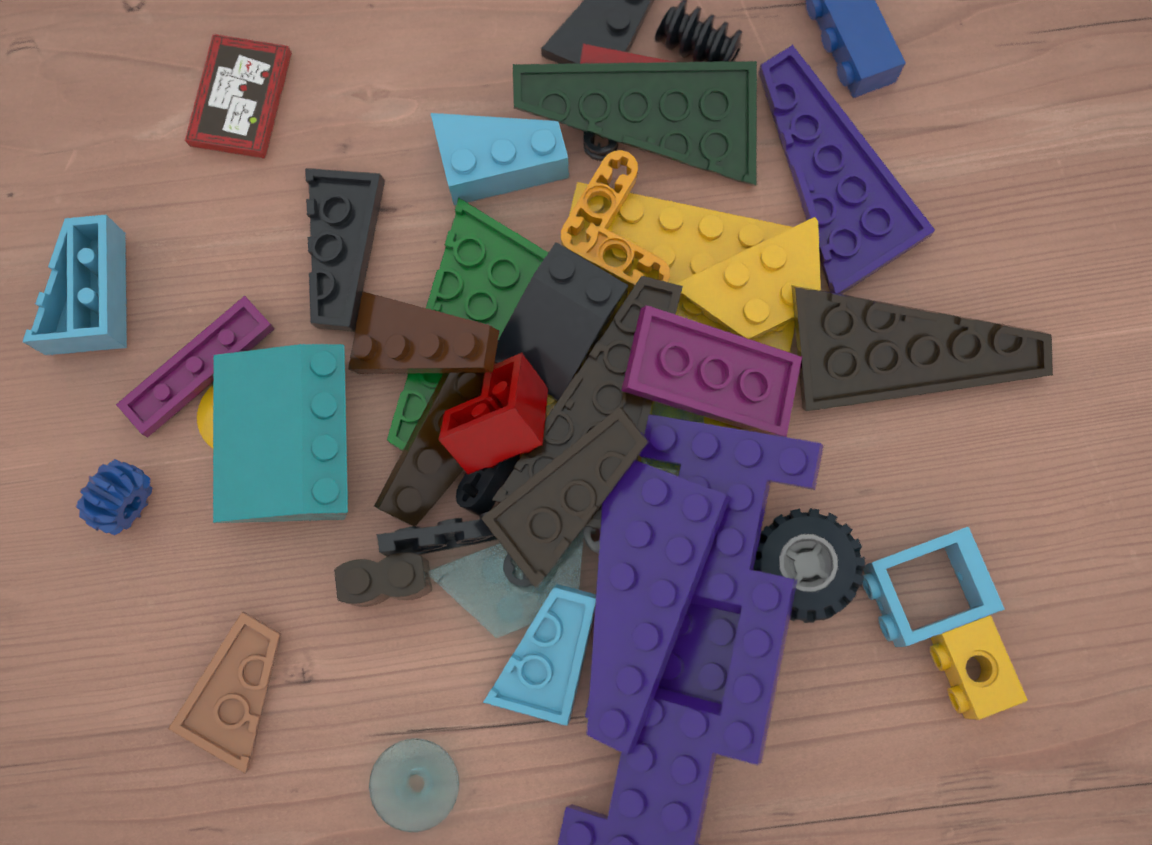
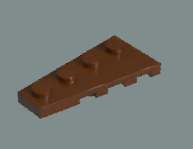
M362 292L348 370L358 374L493 373L499 330L484 323Z

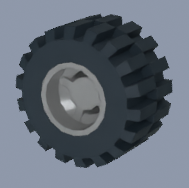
M810 508L809 512H801L800 509L791 510L790 514L784 517L781 514L773 519V523L769 527L766 525L760 534L753 570L797 580L790 616L792 621L801 620L804 623H813L817 620L823 621L831 618L854 599L864 579L862 570L865 567V557H861L860 549L862 546L859 539H853L850 534L852 529L846 523L843 526L836 521L837 516L831 513L828 516L819 514L820 509Z

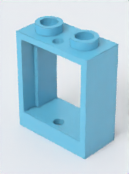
M969 526L871 562L863 568L865 575H862L864 576L862 582L864 590L871 600H876L882 616L878 617L881 631L887 641H893L895 647H907L1005 609ZM945 548L970 609L911 630L886 569Z

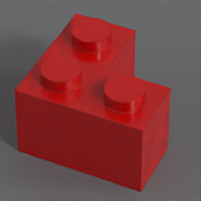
M523 353L495 364L493 373H485L481 396L444 411L439 441L467 474L483 468H491L503 460L521 453H528L536 447L543 445L548 387Z

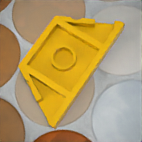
M816 217L675 283L683 286L680 298L685 297L703 310V315L715 323L724 325L729 333L750 340H755L794 321L791 285L821 290L819 229Z

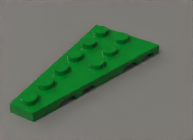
M458 197L453 224L447 234L445 251L440 268L436 271L426 308L490 325L499 330V340L532 276L549 252ZM408 373L387 437V441L400 451H403L443 373Z

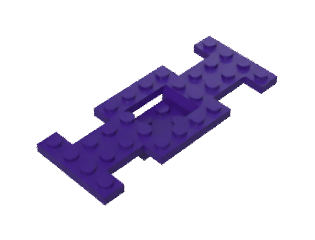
M649 414L644 435L649 443L641 452L640 457L681 465L679 477L731 496L633 754L626 755L621 752L609 813L604 815L575 805L566 806L558 845H701L698 843L716 754L755 765L762 764L797 580L754 571L753 568L770 483L815 490L824 447L821 443ZM589 699L585 713L586 718H588Z

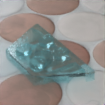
M584 528L536 589L533 585L518 587L507 579L503 570V564L508 552L501 543L428 572L436 583L478 620L495 638H500L530 626L556 584L579 590ZM513 560L512 564L516 568L513 576L522 579L524 573Z

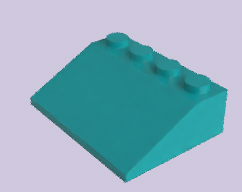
M298 344L214 355L213 523L345 520L348 514L345 346L343 344Z

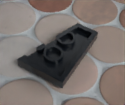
M488 512L480 514L479 520L463 522L462 518H454L440 521L437 523V526L424 528L413 526L398 529L395 532L377 534L379 552L387 557L397 553L424 555L497 541L498 539L481 519Z

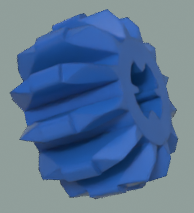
M116 459L109 462L108 465L102 464L94 476H89V482L86 487L80 490L83 496L77 501L76 505L80 510L79 517L86 521L85 523L93 529L113 535L119 534L123 529H129L133 521L137 517H141L140 513L143 508L148 505L147 498L151 495L153 489L150 486L151 478L136 466Z

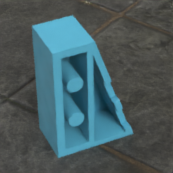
M430 113L454 206L457 204L458 197L468 203L569 178L568 155L559 121Z

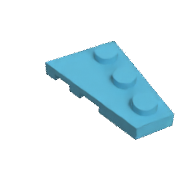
M556 584L483 703L567 726L571 719L594 620L596 594Z

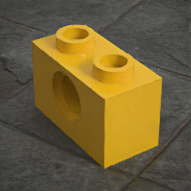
M991 615L930 637L933 643L930 646L932 659L940 671H945L951 686L947 689L950 702L956 712L962 713L965 719L980 720L1028 701ZM971 657H974L981 666L980 676L975 681L970 679L966 672V663Z

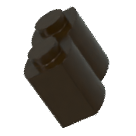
M414 553L393 554L378 563L367 559L351 560L334 569L337 600L354 606H374L390 597L398 600H414L432 591L429 561Z

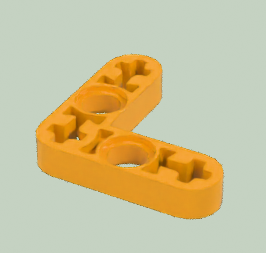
M618 150L609 153L603 159L562 227L561 245L624 282L630 290L634 288L641 276H645L636 269L633 270L632 276L627 275L632 268L634 258L639 260L637 269L648 274L652 269H655L659 272V280L669 282L670 268L663 259L608 230L634 187L638 175V163L635 157L629 152ZM621 165L626 166L627 175L621 174L615 182L614 189L609 186L612 181V168L618 169ZM595 196H603L610 201L611 207L607 212L597 214L589 209L588 202ZM585 219L590 223L586 231L588 243L581 241L575 246L572 244V236L570 234H580L584 227ZM611 248H618L625 252L627 260L619 267H612L605 263L603 259L604 253Z

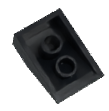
M555 242L532 276L498 340L494 363L497 364L523 353L548 387V396L558 402L626 300L628 285Z

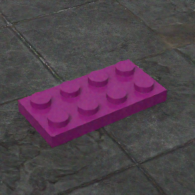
M646 305L640 309L622 391L752 432L787 437L802 357Z

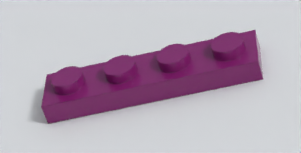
M243 296L116 405L136 429L148 438L213 382L214 355L250 351L275 328L248 298Z

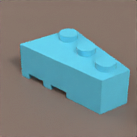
M107 215L65 218L48 265L51 273L44 293L39 292L35 303L39 308L32 329H26L22 342L44 355L127 348L125 232Z

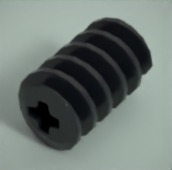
M682 0L676 7L672 6L666 12L656 31L655 42L660 43L666 38L665 44L669 50H674L680 45L679 54L684 58L694 51L693 62H704L706 59L707 62H730L736 60L742 46L740 43L742 30L738 29L731 37L727 36L729 23L726 21L717 30L714 29L715 15L710 14L702 22L699 20L701 7L697 6L690 14L686 13L688 0Z

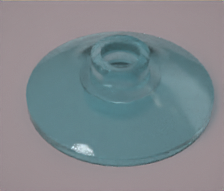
M407 739L387 748L375 762L369 780L370 798L377 814L391 827L405 832H420L439 824L451 812L459 792V775L453 759L441 746L425 739ZM412 775H419L423 778L424 788L422 791L415 792L410 788L409 780Z

